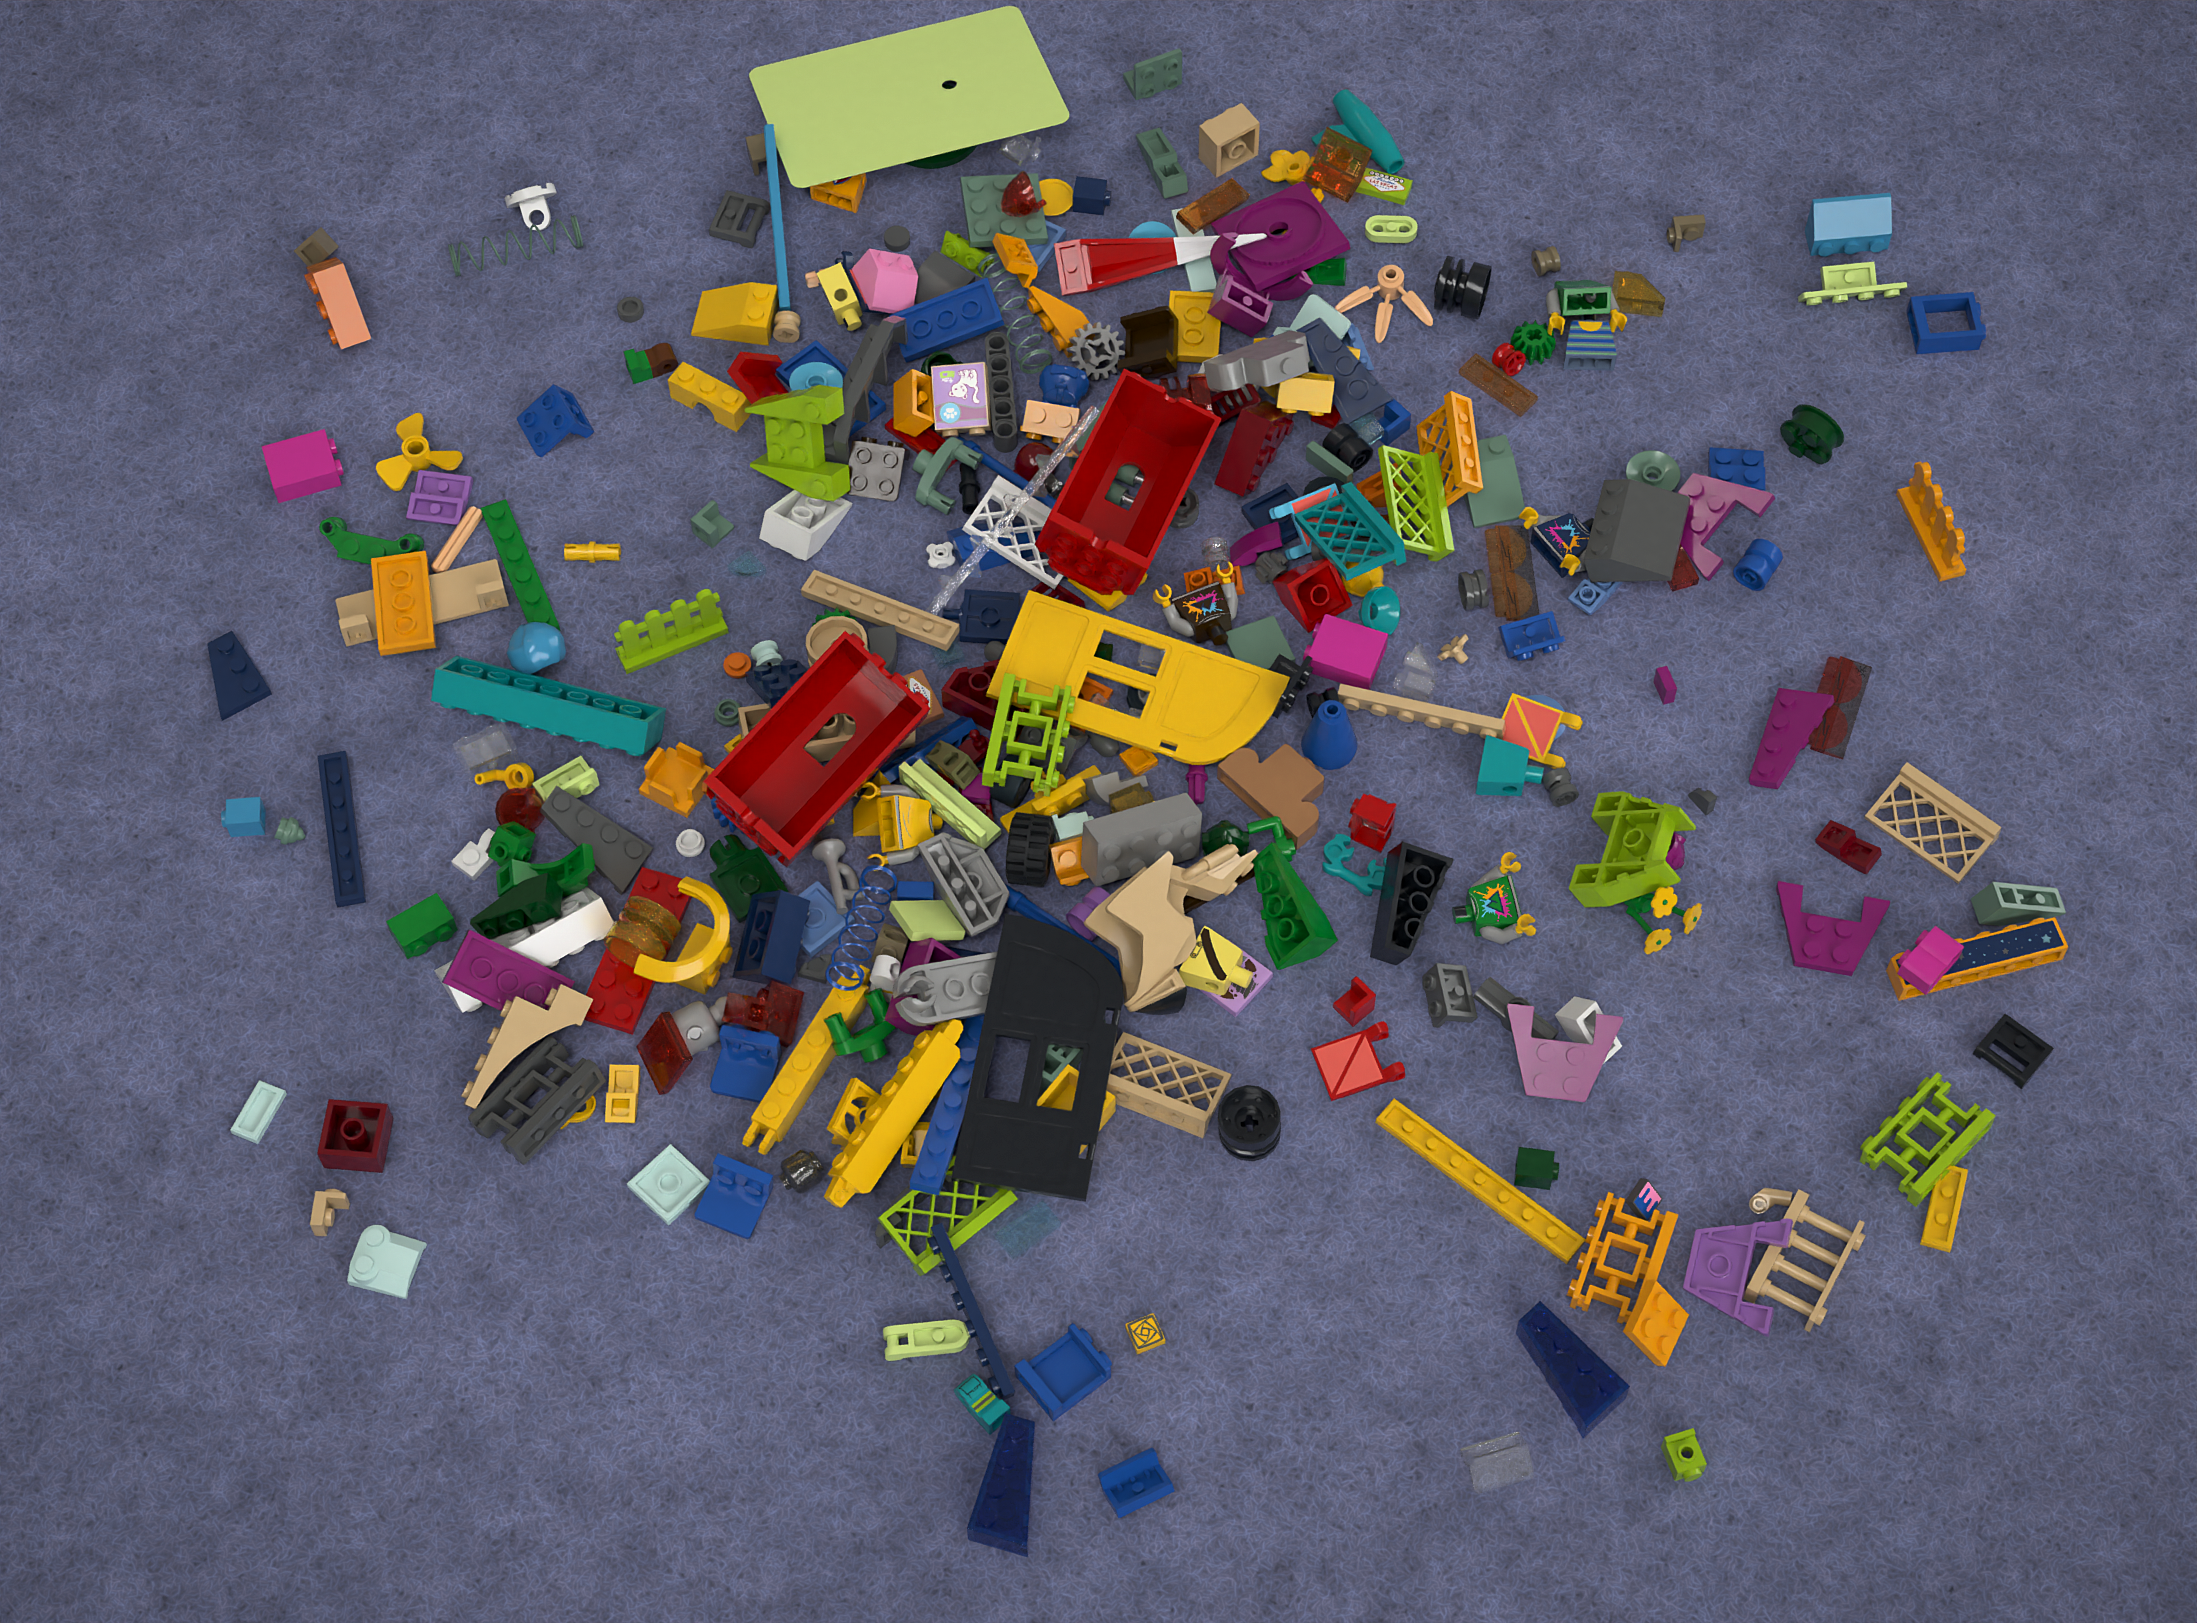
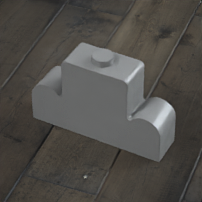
M1289 330L1204 361L1203 363L1208 388L1227 391L1241 388L1247 383L1268 387L1309 372L1308 362L1310 357L1305 333Z

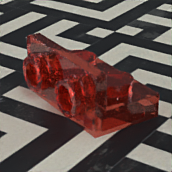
M773 980L764 988H760L755 998V1004L758 1005L757 1011L751 1017L748 1030L771 1032L779 1037L781 1046L789 1047L792 1043L804 992Z

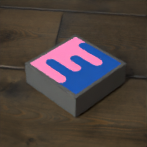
M1640 1178L1625 1202L1638 1218L1648 1221L1654 1209L1658 1207L1663 1198L1648 1179Z

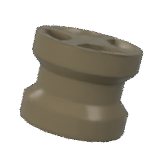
M1554 246L1547 247L1545 251H1532V265L1538 276H1543L1548 271H1560V257Z

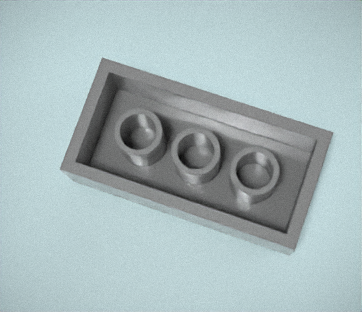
M1182 793L1083 822L1081 867L1097 887L1134 876L1143 867L1149 868L1167 851L1174 857L1173 864L1198 857L1202 812L1187 793Z

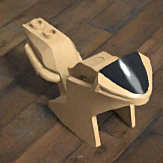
M1227 844L1186 869L1172 865L1174 857L1167 851L1149 868L1143 867L1099 904L1084 920L1083 924L1085 927L1118 950L1124 995L1123 1004L1129 1012L1149 1015L1179 1013L1186 1000L1187 988L1177 969L1174 968L1187 960L1197 943L1193 918L1187 917L1184 914L1183 898L1187 895L1211 901L1221 894L1227 896L1238 885L1235 882L1238 876H1245L1253 868L1254 864L1251 861L1258 854L1256 850L1240 857L1237 854L1239 852L1238 848L1233 844Z

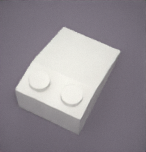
M793 490L765 511L759 539L768 542L775 548H780L792 554L797 559L806 561L822 548L852 507V503L841 497L834 502L810 498Z

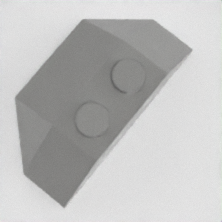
M944 832L918 844V849L936 890L962 925L965 933L972 937L997 925L1010 894L984 849L967 841L953 838Z

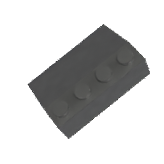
M1632 479L1604 480L1584 556V563L1590 582L1671 581L1690 505V497Z

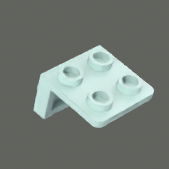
M1312 294L1306 300L1290 328L1277 327L1273 335L1276 336L1289 330L1296 331L1320 317L1342 340L1350 328L1351 322L1318 295ZM1311 358L1308 362L1309 368H1311V366H1314Z

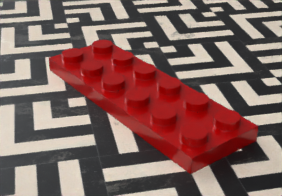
M644 867L641 868L586 993V996L592 998L593 1001L584 1018L585 1021L634 1034L656 982L635 974L634 968L640 953L659 961H665L692 899L691 896L678 891V884L682 878Z

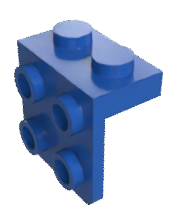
M722 1025L719 1033L722 1049L711 1080L710 1089L716 1094L760 1103L771 1087L782 1054L780 1039L768 1031L754 1032L740 1025H732L731 1027Z

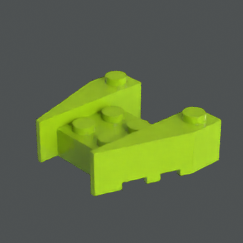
M815 385L803 390L798 389L786 394L764 397L745 408L746 413L764 415L767 453L751 462V468L810 498L834 502L850 491L849 465L825 461L822 424L828 425L844 414L842 388Z
M1624 791L1598 793L1591 817L1607 836L1609 835L1601 863L1577 864L1575 866L1569 890L1585 908L1607 907L1656 891L1659 887L1665 888L1680 883V877L1665 860L1674 831H1691L1696 829V826L1680 807L1667 803L1661 805L1645 797H1641V799L1636 798L1631 793Z

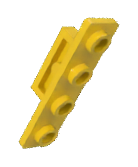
M1092 765L1066 780V784L1050 792V797L1043 796L1038 800L1034 798L1000 818V823L1009 834L1011 821L1016 812L1051 817L1055 814L1058 817L1090 799L1086 794V784L1082 779L1099 775L1101 772L1095 765Z

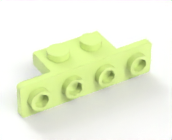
M1874 262L1824 266L1820 268L1823 291L1804 292L1798 296V302L1806 301V305L1811 306L1822 304L1824 299H1832V303L1848 301V297L1858 296V300L1873 299L1874 294L1883 293L1885 298L1896 297L1907 288V282L1877 285Z

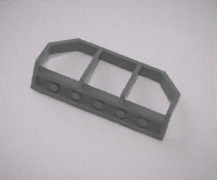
M893 315L883 319L879 326L870 324L843 379L844 414L828 425L822 424L826 459L846 465L849 464L848 439L850 431L856 420L869 423L871 419L868 394L874 382L885 386L888 384L886 357L893 342L905 345L908 342L905 318Z

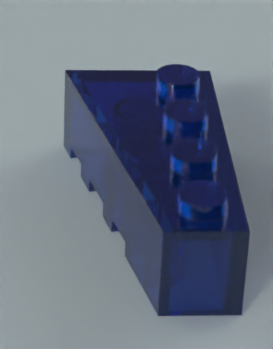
M1005 1413L967 1526L968 1540L1028 1557L1036 1438L1035 1421Z

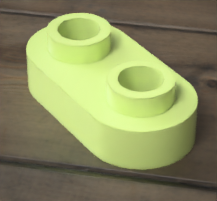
M1376 215L1366 221L1365 235L1370 241L1378 243H1409L1416 238L1418 226L1416 221L1408 216Z

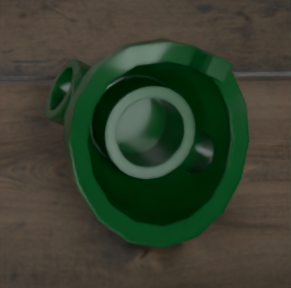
M1221 820L1206 832H1202L1204 857L1227 844L1235 845L1239 850L1237 854L1240 857L1247 854L1249 831H1242L1241 828L1230 823L1228 820Z

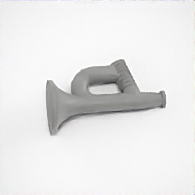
M831 838L815 844L812 848V856L826 864L834 902L837 907L836 912L842 915L848 912L846 900H852L854 894L860 888L854 870L847 864L838 862L839 857L846 851L844 842ZM840 874L845 877L848 889H843ZM862 892L857 894L855 900H862L864 898Z

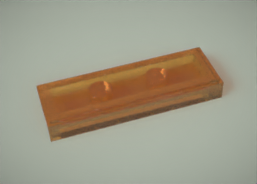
M1231 178L1178 211L1176 219L1194 235L1249 199L1250 194Z
M1477 353L1459 369V374L1519 417H1522L1538 401L1537 395Z

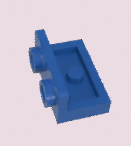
M1553 611L1498 627L1508 659L1516 657L1517 661L1534 657L1532 652L1540 649L1543 650V654L1560 649L1558 644L1566 641L1565 637L1559 634Z
M1154 1448L1145 1450L1098 1474L1102 1492L1118 1518L1174 1492L1173 1484L1159 1464Z

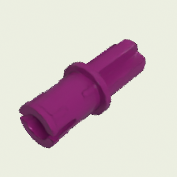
M1189 764L1188 773L1185 777V780L1188 782V795L1196 805L1203 804L1205 782L1208 780V775L1205 773V765Z

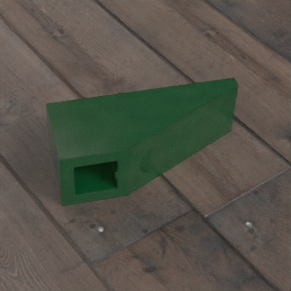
M548 872L520 882L470 919V925L480 935L492 939L558 917L561 911L563 889Z

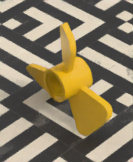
M415 413L400 421L396 427L397 435L403 441L401 446L403 454L382 460L376 465L378 476L393 491H400L404 487L412 471L426 470L431 464L444 470H454L463 460L462 453L459 451H430L428 441L422 436L424 419L421 413Z

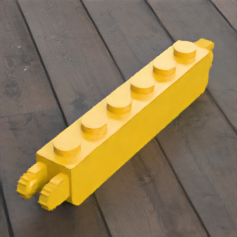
M859 965L865 975L861 986L856 990L845 991L833 987L751 1117L752 1124L743 1138V1145L750 1147L759 1133H761L765 1137L759 1145L758 1152L766 1155L775 1141L781 1142L836 1055L832 1046L834 1042L826 1023H824V1019L832 1014L841 1012L846 1027L851 1032L868 1003L864 995L870 990V987L867 986L871 976L870 969ZM854 972L851 978H859V976ZM840 976L837 984L848 987L859 983V980H850L843 976Z
M952 1019L948 1022L938 1023L932 1031L924 1030L915 1038L914 1047L908 1056H905L899 1062L898 1070L893 1078L882 1087L881 1096L875 1104L868 1108L864 1121L859 1128L851 1133L848 1139L849 1143L843 1152L839 1153L832 1162L833 1167L828 1173L832 1180L824 1198L833 1206L842 1208L855 1193L864 1194L871 1192L960 1059V1049L955 1044L963 1031L964 1026L961 1021Z

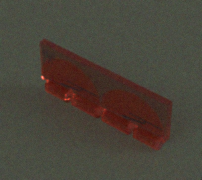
M1842 656L1839 659L1835 657L1827 658L1822 674L1824 677L1821 678L1816 693L1833 695L1835 702L1830 709L1827 708L1822 716V722L1810 734L1807 744L1811 745V750L1843 760L1872 670L1871 666Z

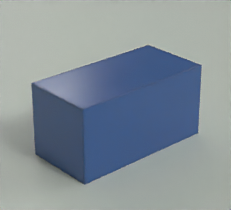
M898 881L897 901L934 900V882Z

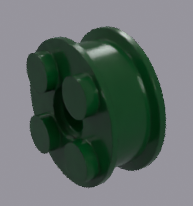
M1797 405L1792 411V419L1784 421L1780 427L1781 435L1789 446L1791 454L1798 458L1804 455L1821 465L1827 463L1832 458V450L1840 447L1844 442L1843 431L1836 421L1824 411L1811 405Z

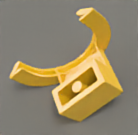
M1254 338L1253 344L1267 338ZM1347 346L1359 360L1360 349ZM1306 372L1268 387L1261 386L1270 396L1275 398L1277 408H1281L1283 412L1296 413L1297 410H1303L1315 416L1331 413L1335 383L1333 375Z
M686 876L679 882L678 891L698 899L709 908L715 920L714 929L697 923L676 962L659 961L640 953L634 973L656 982L676 983L706 995L709 988L715 987L720 976L719 969L723 963H728L733 952L729 934L730 918L727 906L717 891L703 882Z

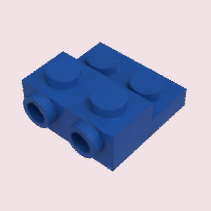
M1709 447L1708 477L1765 491L1764 451Z

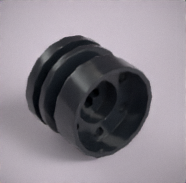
M1447 256L1439 270L1435 283L1434 309L1441 311L1445 300H1448L1447 313H1452L1456 304L1461 303V316L1478 320L1487 296L1492 266L1474 262L1468 273L1465 272V259L1459 260L1455 270V257Z
M1245 1085L1234 1088L1224 1096L1218 1110V1130L1222 1146L1230 1155L1244 1161L1263 1159L1275 1150L1280 1141L1281 1111L1277 1100L1269 1091L1259 1086ZM1246 1125H1252L1253 1131L1247 1132Z

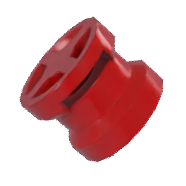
M1503 343L1497 347L1492 356L1493 365L1497 368H1502L1503 372L1509 376L1519 373L1526 361L1525 354L1519 350L1515 351L1514 346L1509 343Z

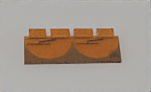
M1524 525L1495 526L1494 529L1485 530L1486 548L1489 550L1487 552L1489 571L1492 573L1490 575L1492 594L1495 596L1493 598L1495 616L1506 617V621H1519L1539 615L1528 529Z

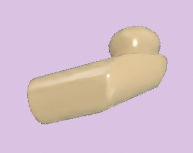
M1764 1188L1750 1199V1209L1754 1213L1762 1214L1775 1204L1789 1207L1793 1192Z

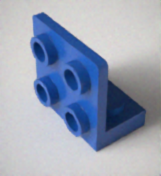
M554 384L517 417L519 425L534 452L539 457H543L569 433L573 435L578 434L585 438L594 433L573 393Z
M718 1153L713 1162V1176L694 1214L695 1219L744 1239H750L773 1190V1175Z

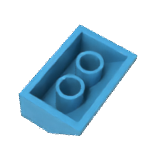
M1880 193L1812 199L1805 227L1810 256L1820 255L1826 257L1831 254H1855L1862 251L1880 252L1888 249L1892 236L1891 194Z

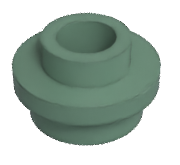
M725 699L719 702L714 711L716 721L723 726L736 725L739 722L738 708L741 707L740 704L732 699ZM726 712H733V713H734V714H732V715H730V716H725V715H724Z

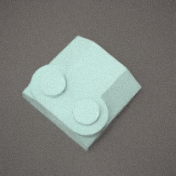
M381 1225L368 1226L362 1232L350 1262L347 1281L351 1286L407 1299L408 1289L427 1244L413 1238L389 1232Z

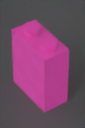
M325 429L262 446L278 503L342 486L339 477L344 475L340 459L334 460L333 457L334 454H338L334 439L327 438Z
M1325 614L1322 623L1317 622L1312 634L1314 642L1312 646L1307 645L1303 661L1308 655L1313 658L1310 666L1314 669L1311 674L1345 685L1370 690L1387 649L1388 634Z

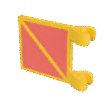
M1512 693L1501 718L1505 720L1506 728L1503 740L1529 749L1528 759L1552 769L1564 768L1566 765L1562 757L1549 754L1560 724L1574 730H1580L1583 724L1581 717L1555 709Z

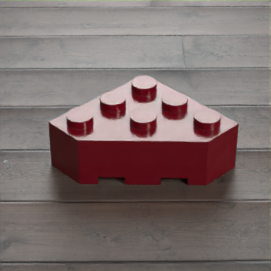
M1266 400L1242 408L1214 484L1240 496H1246L1251 494V492H1255L1266 467L1274 461L1277 449L1285 436H1289L1293 429L1294 421L1292 418L1294 413L1283 412L1281 408H1277L1276 404Z
M1000 659L984 662V666L968 669L967 666L955 669L941 689L943 707L959 716L972 718L975 724L992 732L999 700L987 697L986 693ZM1011 705L1008 721H1012L1014 711L1029 713V709H1022ZM1018 724L1015 740L1022 731L1024 725Z

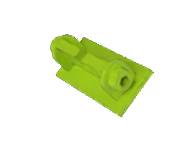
M949 231L945 232L940 251L979 277H982L977 268L980 261L991 254L979 247L970 248L969 241L964 239L961 234H954ZM992 258L986 261L981 267V272L984 273L985 266L991 265L995 259Z

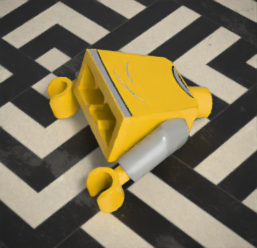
M866 782L861 788L868 787L872 790L873 794L871 796L862 795L860 798L863 801H871L875 796H881V798H877L882 853L887 852L885 856L870 854L866 859L877 857L879 859V866H884V864L888 863L892 866L914 860L920 854L918 844L934 837V830H939L942 827V818L936 813H932L929 800L920 799L919 794L906 785H881V787H876L872 782Z

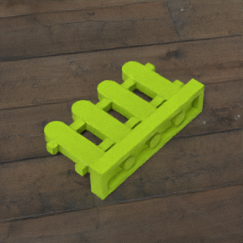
M703 589L697 593L696 601L687 604L683 599L676 600L670 605L671 611L660 614L659 610H651L645 614V621L636 625L632 620L622 622L618 626L619 632L614 633V637L617 642L621 641L622 646L615 648L626 674L728 634V627L722 617L723 612L720 607H716V603L720 601L718 593H712L710 589ZM698 610L699 615L690 617V613ZM673 620V625L665 628L664 623ZM647 631L648 635L639 638L638 634Z

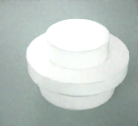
M684 830L676 840L678 852L685 857L699 855L705 847L704 837L696 830Z

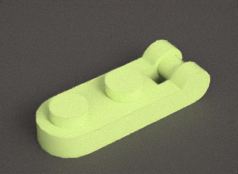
M959 1320L893 1325L883 1328V1339L887 1341V1348L884 1350L887 1361L901 1360L908 1357L956 1353L965 1349L969 1343V1336L964 1324ZM908 1337V1344L899 1345V1339Z

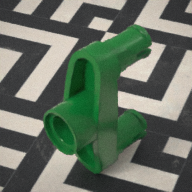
M882 988L874 989L864 995L874 1016L873 1023L853 1035L850 1034L841 1012L832 1014L824 1019V1023H826L834 1042L832 1046L837 1056L859 1051L864 1063H868L888 1053L883 1039L896 1027L884 1020L889 1005L884 997Z

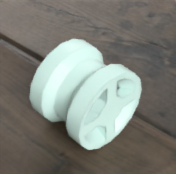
M762 641L751 649V656L757 661L756 667L760 665L775 666L783 661L782 656L778 654L779 650L775 641Z

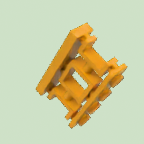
M1608 1192L1605 1201L1599 1199L1594 1217L1599 1218L1596 1227L1590 1226L1585 1243L1590 1244L1588 1253L1581 1252L1576 1269L1580 1270L1581 1273L1578 1280L1572 1278L1567 1296L1572 1297L1570 1308L1576 1309V1306H1579L1586 1312H1588L1592 1299L1621 1308L1617 1322L1623 1324V1322L1627 1323L1632 1313L1627 1310L1631 1298L1616 1294L1619 1284L1634 1289L1637 1279H1643L1638 1295L1639 1298L1647 1280L1657 1281L1678 1214L1667 1211L1666 1215L1660 1214L1659 1210L1654 1209L1651 1221L1648 1222L1622 1213L1625 1199L1621 1197L1619 1199L1613 1198L1614 1193ZM1610 1209L1615 1211L1612 1223L1626 1228L1623 1236L1608 1231L1605 1241L1601 1242L1599 1238ZM1657 1225L1661 1227L1650 1259L1645 1257L1649 1245L1635 1241L1637 1231L1652 1236ZM1610 1246L1639 1255L1632 1275L1603 1265ZM1591 1262L1597 1263L1594 1276L1608 1281L1605 1289L1589 1285L1585 1296L1581 1294Z

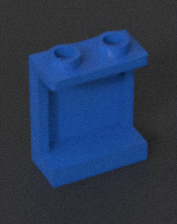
M1074 1323L1068 1326V1332L1031 1361L1027 1362L1023 1359L1014 1366L1016 1378L1053 1422L1111 1378L1110 1366H1112V1363L1108 1356L1102 1350L1098 1352L1092 1346L1093 1341L1084 1328L1078 1329Z

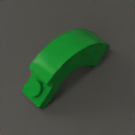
M582 843L564 858L551 863L532 864L511 859L496 871L498 897L506 894L520 882L547 872L563 889L562 897L579 892L588 886L587 876L595 871L592 845Z

